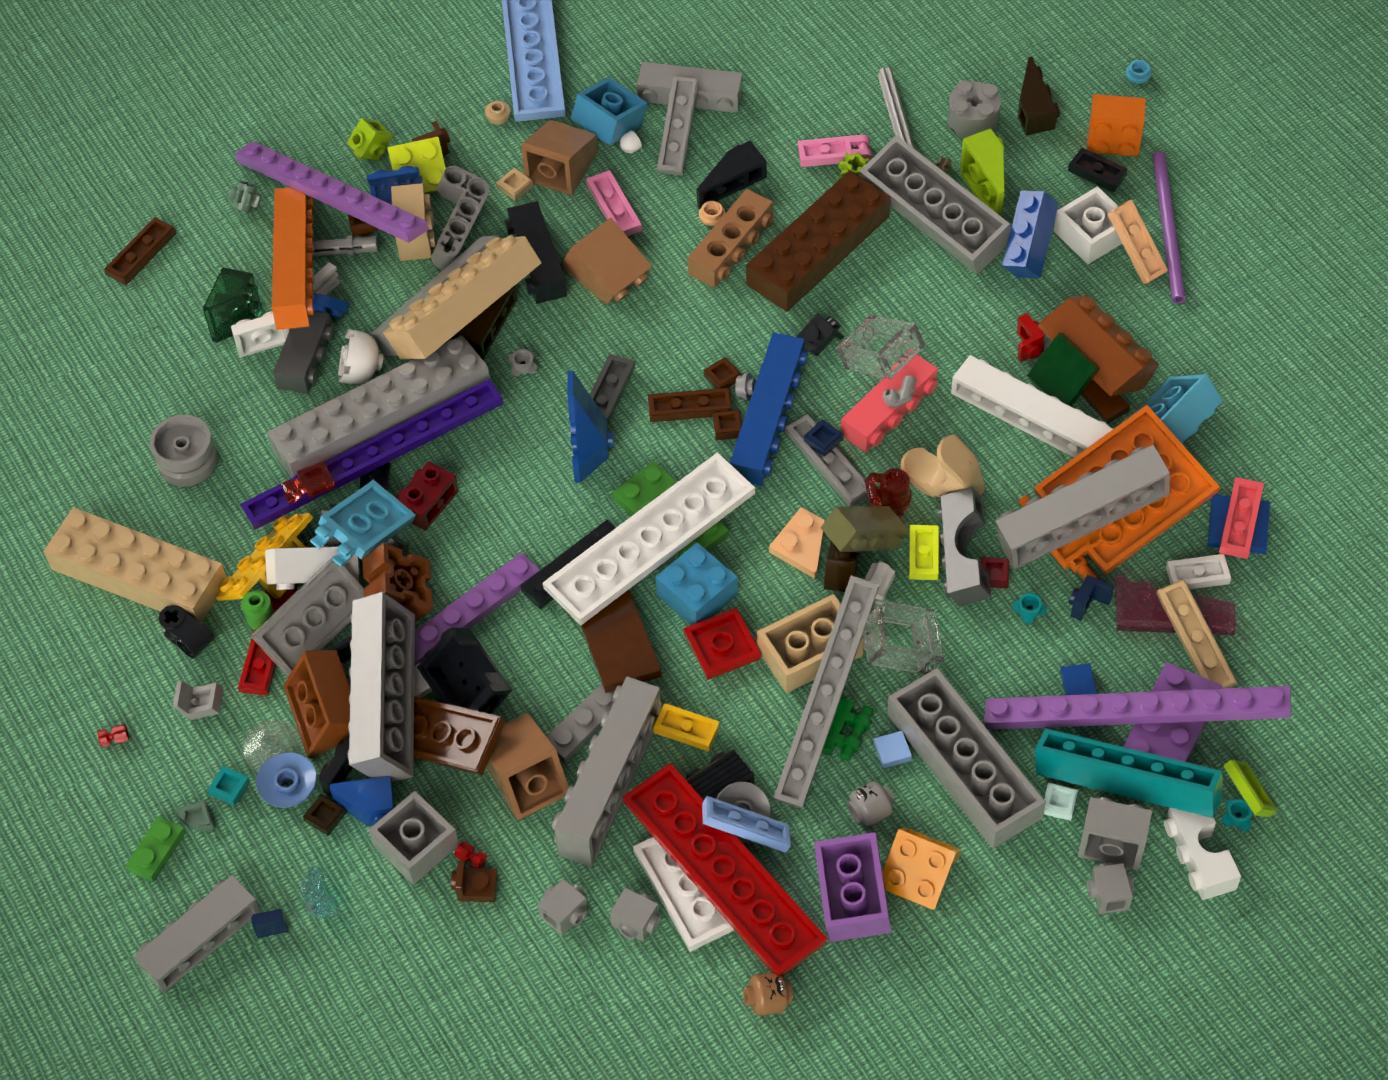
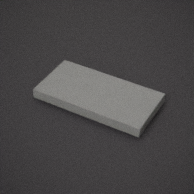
M331 558L268 618L251 637L280 670L289 677L304 651L322 650L351 622L352 600L364 597V587L345 565L340 567Z

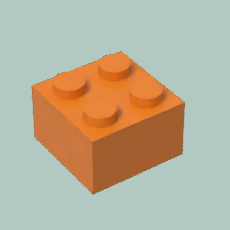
M1093 94L1087 133V150L1097 154L1138 157L1145 122L1146 98Z

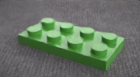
M653 461L612 492V499L630 516H633L676 484L677 481ZM718 521L676 553L674 557L676 559L679 558L696 543H699L709 552L729 537V529Z

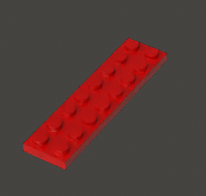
M671 763L622 796V802L771 973L777 976H784L827 944V937L736 835L703 824V798Z

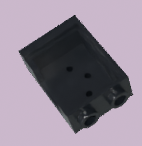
M452 627L444 631L439 642L425 653L424 659L417 666V669L431 690L442 703L492 714L512 691V688L470 628Z

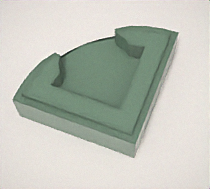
M206 800L176 809L181 821L187 827L197 831L215 830Z

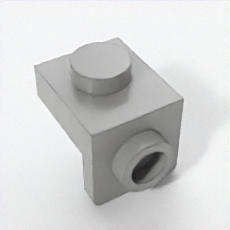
M184 681L177 682L173 707L190 720L219 714L223 687L216 682L192 688Z

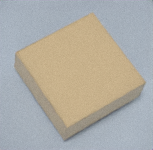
M513 168L496 182L497 189L514 201H517L534 187L533 180L516 168Z

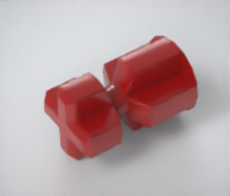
M125 724L112 727L111 733H108L106 729L98 730L97 732L98 741L102 748L110 746V742L113 739L117 744L129 741V734Z
M462 841L457 846L454 857L465 861V863L471 860L472 868H481L486 864L487 854L482 851L475 854V847Z

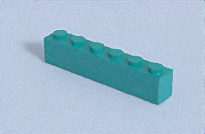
M1045 728L1035 747L1037 775L1210 818L1214 817L1223 797V771L1047 728Z

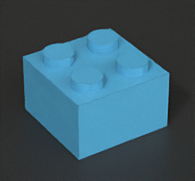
M608 77L577 94L571 119L582 128L597 134L601 141L612 145L630 130L636 131L641 128L648 103Z
M699 543L694 544L655 577L657 596L690 625L713 617L738 596V577Z

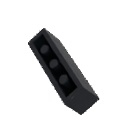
M538 201L507 208L508 219L504 220L507 234L513 235V237L525 236L541 261V264L527 275V279H524L528 295L533 294L536 304L567 297L565 277Z

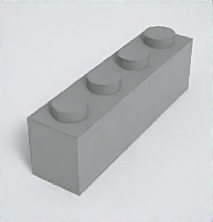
M642 62L637 81V96L647 103L668 105L673 76L699 79L695 108L738 113L743 92L742 73Z
M231 875L228 879L217 883L212 892L205 898L194 902L188 911L177 921L170 922L153 941L143 944L138 953L134 955V958L147 977L162 993H165L251 921L253 914L260 913L257 901Z

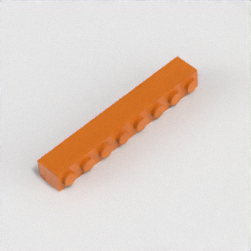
M291 187L274 189L272 311L276 330L310 326V315H314L312 300L314 299L312 285L314 284L313 197Z

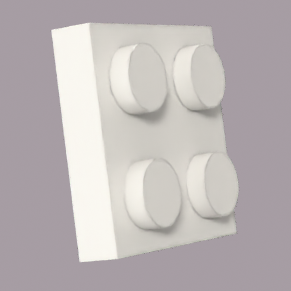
M273 311L267 312L262 317L253 320H241L236 325L231 326L240 358L284 345L289 333V329L276 330Z

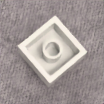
M1097 186L1057 210L1054 232L1087 264H1090L1122 244L1107 214L1118 207V205Z

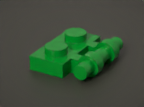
M841 697L822 753L831 756L835 747L842 749L839 756L843 760L850 761L853 753H857L861 746L860 739L864 731H868L872 723L870 718L874 710L869 706H863L860 713L854 714L852 712L855 702ZM846 725L853 727L849 735H842Z

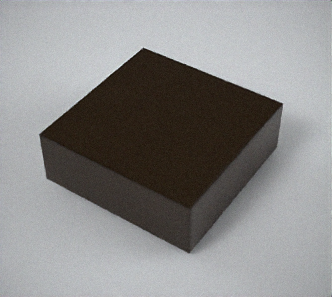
M321 794L304 814L303 819L304 822L329 836L346 815V809Z

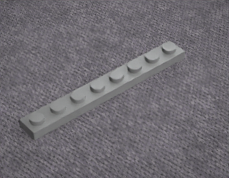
M850 576L773 798L775 801L803 810L879 589V584Z

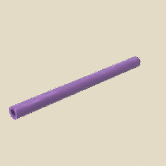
M1158 151L1153 154V164L1173 303L1180 304L1186 300L1166 154Z

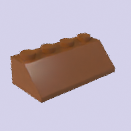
M1083 295L1068 298L1038 324V327L1052 341L1058 333H1064L1096 363L1100 370L1093 380L1110 396L1143 390L1159 366V363L1152 358V354L1133 340V336L1121 329L1115 323L1114 318L1104 313L1096 305V301L1089 296Z

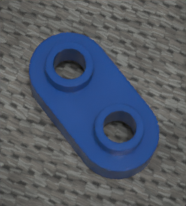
M314 293V299H312L314 311L325 313V310H327L326 313L336 318H342V314H348L349 302Z

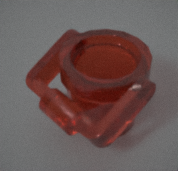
M898 468L889 469L883 474L871 472L864 480L871 506H889L898 517L903 516V512L909 507L912 499L908 474Z

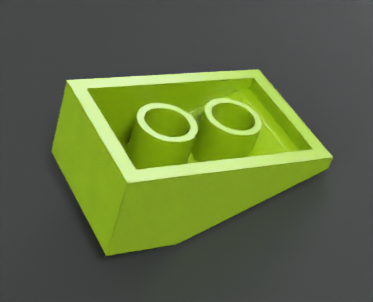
M990 128L963 138L960 175L974 196L1002 217L1004 201L1003 152L1005 148L1002 139L997 137Z

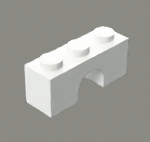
M1169 808L1167 817L1164 820V827L1167 835L1173 837L1176 842V852L1179 861L1187 866L1189 871L1188 878L1194 891L1198 890L1202 900L1237 890L1241 875L1229 849L1212 853L1202 848L1199 843L1202 839L1212 837L1216 825L1214 817L1210 818Z

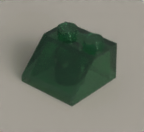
M222 267L203 306L212 342L218 343L232 337L231 326L236 325L237 322L244 319L253 320L261 316L263 303L260 302L258 286L255 284L253 273Z

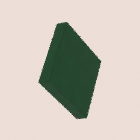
M1058 333L1027 376L1047 395L1054 396L1072 407L1100 370V367L1064 333Z

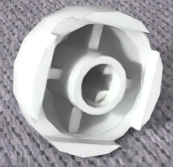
M348 329L344 338L349 339V343L342 346L338 368V375L341 377L338 382L362 384L373 377L375 370H381L383 354H379L378 344L372 336L361 331Z

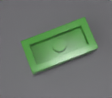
M157 816L126 863L127 870L154 883L186 834L184 827Z

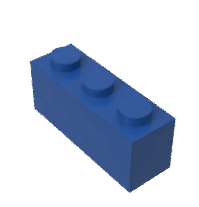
M1045 191L1020 192L1002 264L1004 268L1017 278H1041L1059 205Z

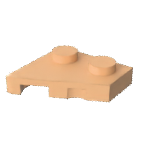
M801 507L770 544L769 553L815 579L818 572L824 533L821 526L825 520Z

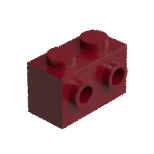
M430 461L422 469L420 468L415 472L409 485L401 489L396 496V499L416 514L412 524L425 531L430 527L458 493L456 475Z

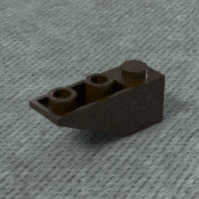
M1028 57L1018 109V119L1026 136L1054 130L1056 120L1060 116L1057 103H1053L1051 99L1050 87L1044 83L1040 66H1036L1033 57Z
M830 542L826 559L825 590L846 591L850 576L856 577L860 551L840 552L834 543Z

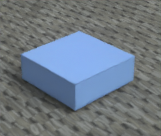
M902 731L874 738L873 744L883 769L912 761V755Z

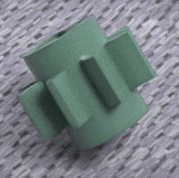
M239 181L237 186L232 185L228 195V199L233 200L232 207L244 212H251L252 206L258 208L262 195L256 193L258 186L245 181Z

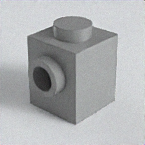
M1102 863L1093 868L1091 879L1087 880L1088 895L1090 899L1095 898L1099 915L1130 909L1133 898L1132 892H1134V881L1132 875L1126 873L1124 863Z
M563 879L557 885L549 887L544 893L543 899L537 904L539 916L557 933L563 936L573 925L578 926L585 919L588 911L587 896L578 885L573 884L571 886Z
M627 888L623 890L610 912L611 926L617 928L626 938L632 940L637 938L643 942L649 933H655L661 921L658 903L651 896L645 893L637 894Z

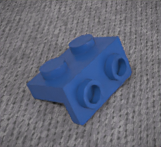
M403 166L395 171H375L373 174L367 175V181L370 185L372 196L392 205L391 186L423 183V177L418 167Z

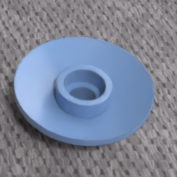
M292 752L280 753L269 758L260 767L256 776V787L259 795L266 803L275 807L288 808L304 802L312 794L316 786L317 775L311 761L303 755ZM287 782L293 783L289 787H283L284 784Z

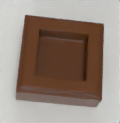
M726 357L703 370L704 377L716 389L729 388L736 383L738 376H742Z
M740 410L713 412L716 440L738 438L742 427Z

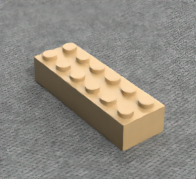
M511 235L506 238H493L486 244L487 248L483 252H477L467 259L468 264L463 268H457L449 273L447 281L433 286L428 291L429 295L426 298L412 303L409 306L410 311L405 315H399L389 322L390 327L383 334L400 359H426L538 267L541 261L526 237H513Z
M74 507L43 551L51 570L160 612L170 605L181 607L185 612L203 622L216 601L215 596L220 591L218 588L219 584L226 578L222 563Z

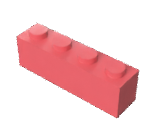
M912 351L841 419L840 432L843 433V437L865 453L873 446H878L884 439L885 434L891 428H897L903 417L909 411L913 412L926 394L930 395L934 392L938 385V368ZM910 375L915 377L917 382L910 402L896 408H891L885 404L883 400L885 390L889 389L890 391L891 388L896 391L900 390L904 376Z

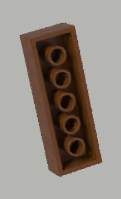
M849 170L746 264V285L788 312L889 218L890 196Z

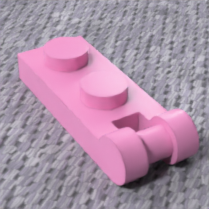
M853 135L798 141L800 166L839 164V161H844L847 152L852 155L858 151L864 159L869 158L870 161L873 157L871 150L868 149L870 147L869 137L867 135Z

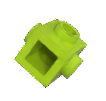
M361 118L352 131L347 144L354 150L353 154L363 161H367V159L379 161L393 135L379 121Z

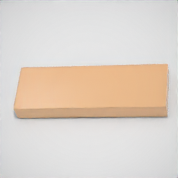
M1132 199L1107 213L1143 284L1151 282L1168 271Z

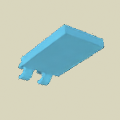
M372 480L323 514L318 522L320 526L315 530L317 535L310 542L320 549L334 536L342 544L337 548L339 553L332 560L342 567L354 554L363 559L382 543H385L411 524L416 514L376 481Z

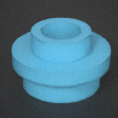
M1134 60L1126 68L1125 74L1130 82L1143 84L1149 81L1152 72L1147 62Z

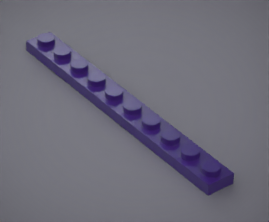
M488 379L241 503V508L253 529L256 530L503 405V398L491 380Z

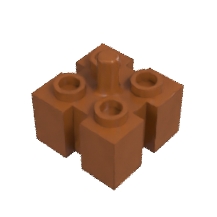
M382 543L363 558V578L369 583L364 588V597L383 592L415 614V622L433 609L432 589L426 587V583L431 580L430 559L413 553L407 557L402 556V549Z

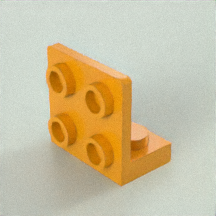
M907 827L898 829L883 869L885 890L927 908L935 909L952 864L958 861L962 850Z

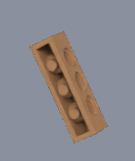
M746 189L687 258L688 275L713 288L721 280L724 281L736 262H741L746 250L751 245L756 244L761 232L765 228H769L773 223V201Z

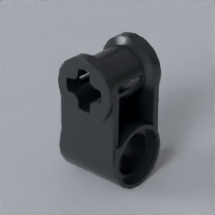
M170 605L159 613V622L163 627L166 639L179 647L192 659H195L215 639L213 632L204 623L193 618L181 607Z

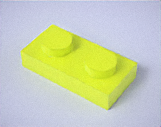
M910 525L909 579L938 580L939 526Z

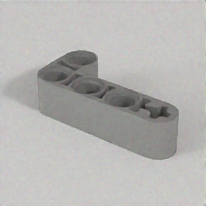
M458 166L446 167L437 187L442 197L456 204L431 256L434 266L442 270L458 257L490 191L489 184L484 179ZM446 247L450 249L448 253L444 251Z

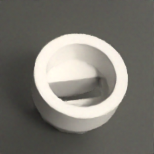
M630 130L621 137L620 146L624 152L634 153L642 148V143L637 134Z

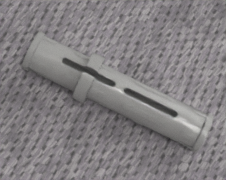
M348 235L347 238L313 241V257L349 254L350 257L355 256L356 253L379 251L377 235L355 238L353 235Z

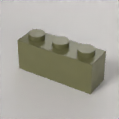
M889 506L836 507L821 526V529L840 552L893 551L902 544L903 537L909 531Z

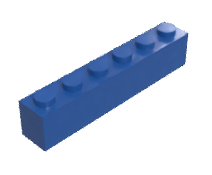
M772 333L729 463L751 484L763 486L765 477L771 476L774 463L771 458L773 453L777 454L779 451L781 438L778 436L780 431L784 432L787 426L788 416L785 414L787 409L791 410L793 407L795 394L792 392L794 388H799L802 372H799L800 367H805L808 359V351L804 350L805 339Z

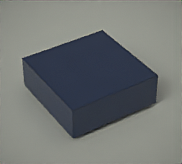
M823 419L804 435V442L824 457L843 440V433Z
M282 909L253 914L251 916L252 926L257 938L288 932L287 921Z

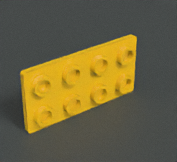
M310 513L289 516L283 515L273 523L272 527L274 529L270 534L263 536L257 541L254 546L256 548L250 556L244 557L237 564L238 570L219 584L218 588L220 591L215 598L218 601L242 599L257 582L274 599L280 598L287 590H276V584L267 585L265 550L275 548H306L297 536L313 519V516Z

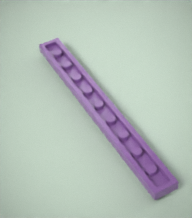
M255 141L246 144L244 148L235 153L238 163L408 243L429 230L426 220Z
M1270 686L988 698L985 704L984 725L987 730L1291 718V687Z

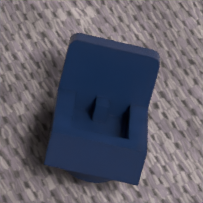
M1087 575L1081 588H1075L1069 600V604L1072 605L1070 617L1082 621L1092 599L1109 605L1112 600L1114 586L1104 579Z

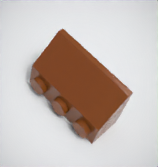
M337 650L304 651L283 685L307 758H314L337 747L338 743L341 740H345L349 734V695L351 687L347 682L344 665L340 662Z

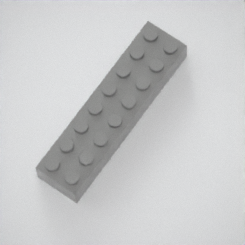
M463 336L457 337L440 346L426 359H413L268 431L267 435L274 455L288 475L293 478L488 379L491 380L488 367Z

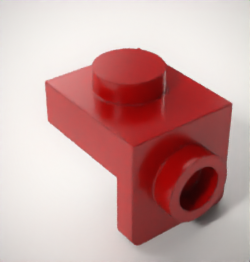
M1028 313L1018 317L1017 335L1022 340L1018 345L1017 358L1020 362L1034 359L1044 350L1045 335L1038 327L1039 323L1033 321Z

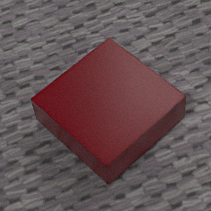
M980 557V563L990 574L991 588L1008 589L1009 560Z

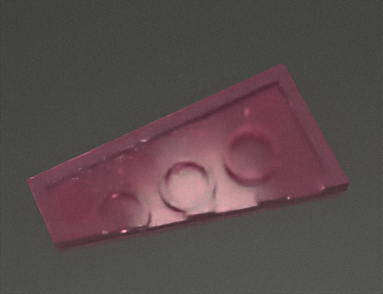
M1116 575V631L1176 633L1156 594L1159 589L1152 587L1151 583L1140 581V584L1126 581V577ZM1200 595L1194 597L1212 634L1235 635V604Z

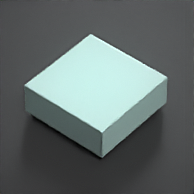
M1048 782L1044 798L1046 802L1044 814L1071 821L1078 790Z

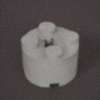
M962 80L958 82L957 87L951 92L949 97L947 123L950 130L952 128L956 132V136L961 139L990 128L995 133L999 125L1001 106L998 88L994 84Z

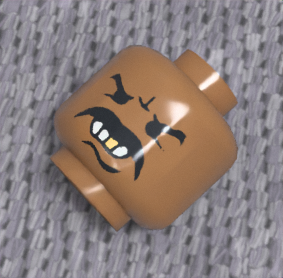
M774 973L755 974L750 978L748 987L743 989L745 1005L750 1006L753 1013L758 1016L781 1014L792 1003V987L790 981L784 979L783 975L777 976Z

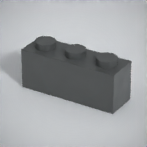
M314 311V315H310V326L291 328L289 330L273 371L277 389L309 394L312 384H316L319 365L325 361L326 347L328 342L333 340L335 334V327L331 324L328 313Z

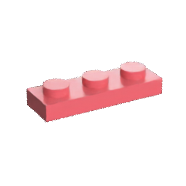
M1235 477L1219 553L1248 559L1264 483Z

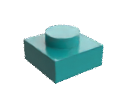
M222 766L207 791L210 796L235 807L251 782L248 776Z

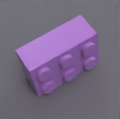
M876 832L814 842L825 925L829 941L836 942L892 933Z

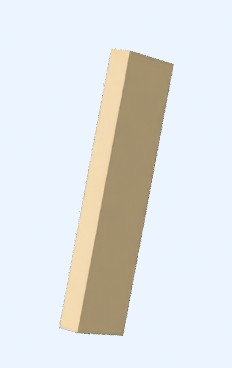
M1180 580L1157 590L1156 594L1197 674L1222 685L1221 689L1236 686L1237 681L1185 580Z

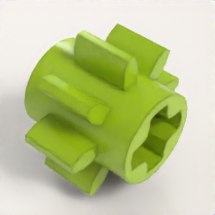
M859 151L852 155L847 152L844 161H839L837 167L842 170L839 178H842L849 170L862 178L860 170L868 163L869 158L864 159Z

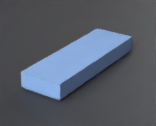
M706 796L702 803L703 824L785 853L791 846L789 824Z

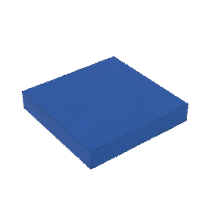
M1217 494L1212 496L1207 547L1220 548L1231 496ZM1260 500L1250 548L1251 553H1266L1270 501Z

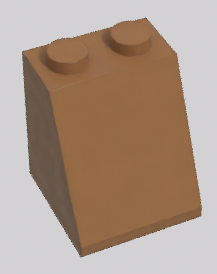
M549 120L521 145L525 175L533 180L535 184L573 195L598 153L597 134L569 126L565 123Z
M609 218L573 245L560 265L563 270L606 305L613 300L617 303L629 294L627 289L631 286L639 287L649 278L647 273L652 268V265L612 218Z
M528 713L504 724L486 769L518 821L564 798L569 786L556 748Z

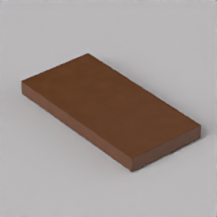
M629 590L580 626L605 693L615 691L618 685L622 686L626 676L642 682L662 677L661 668Z
M414 696V759L482 776L505 724V720L500 716Z

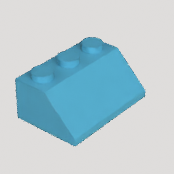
M1207 374L1169 377L1137 411L1148 405L1176 438L1183 443L1189 436L1198 431V426L1205 419L1215 413V409L1223 400Z

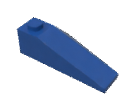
M568 371V410L571 445L573 446V455H575L572 456L574 481L578 483L583 481L608 459V447L614 446L613 431H608L607 419L575 372Z

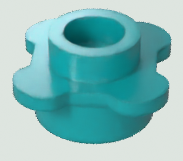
M1026 593L1020 597L1019 601L1016 600L1012 604L1013 611L1018 612L1022 616V621L1026 624L1033 623L1035 618L1044 616L1047 613L1046 605L1042 604L1041 598L1035 593Z
M1229 799L1226 801L1225 807L1227 810L1226 814L1221 818L1222 823L1227 827L1231 825L1239 827L1242 831L1250 830L1252 827L1250 820L1254 813L1247 802L1242 799ZM1236 813L1241 814V817H1237Z

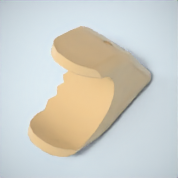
M949 435L940 441L937 447V456L929 453L922 447L908 450L902 457L901 471L903 475L927 496L941 498L943 495L973 487L979 496L985 491L979 462L974 453L957 435Z

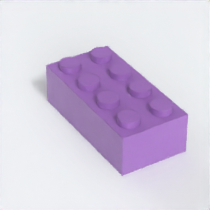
M1166 662L1151 692L1221 689L1222 685ZM1208 721L1135 724L1123 747L1189 762Z

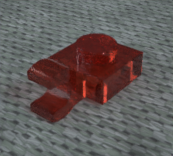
M324 461L297 471V479L288 480L281 484L288 503L297 501L305 492L308 498L335 488L334 480Z

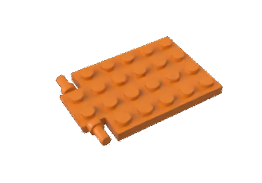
M1148 405L1141 408L1034 487V492L1040 498H1044L1050 495L1058 486L1071 485L1077 482L1078 478L1083 474L1100 471L1110 461L1115 459L1120 461L1129 457L1135 449L1139 447L1147 448L1153 444L1169 470L1170 495L1050 552L1064 570L1070 567L1075 574L1079 573L1084 580L1087 575L1097 578L1087 566L1088 561L1084 558L1087 554L1103 573L1107 575L1220 491V486ZM1024 495L1018 502L1022 507H1025V504L1031 499L1028 495Z

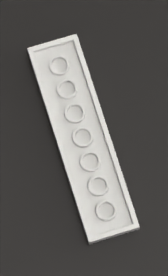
M717 452L544 581L543 588L581 626L755 494V487Z

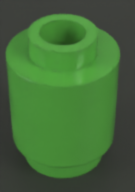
M263 591L249 592L241 601L246 622L255 630L274 614L270 598Z

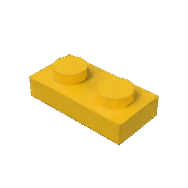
M664 703L654 724L653 732L709 752L719 731L720 721Z

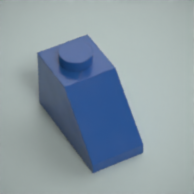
M390 776L330 784V791L334 802L344 807L346 812L366 826L376 824L396 807L394 788Z

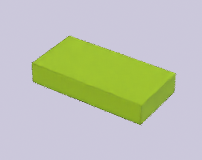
M1230 760L1223 765L1254 815L1271 817L1277 812L1276 806L1247 762Z

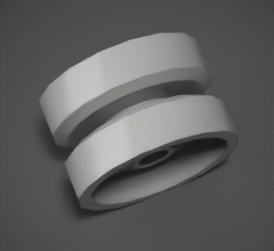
M175 415L162 421L152 432L149 446L160 476L166 482L178 487L194 486L202 483L213 474L217 467L218 454L208 425L200 418L192 415Z

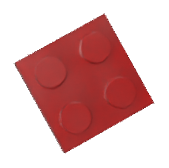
M737 607L683 628L684 636L707 680L761 659V653Z

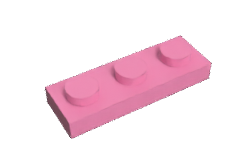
M610 170L586 178L587 187L606 220L612 218L627 237L642 231L641 222Z

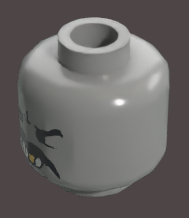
M871 781L851 792L847 807L857 824L862 823L865 826H873L891 816L892 803L895 800L887 786L882 787L879 783Z

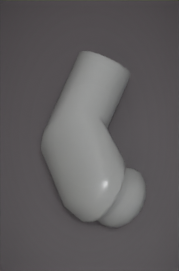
M906 375L903 377L900 390L896 391L893 388L890 391L889 389L885 390L883 393L885 404L891 408H896L910 402L916 386V378Z

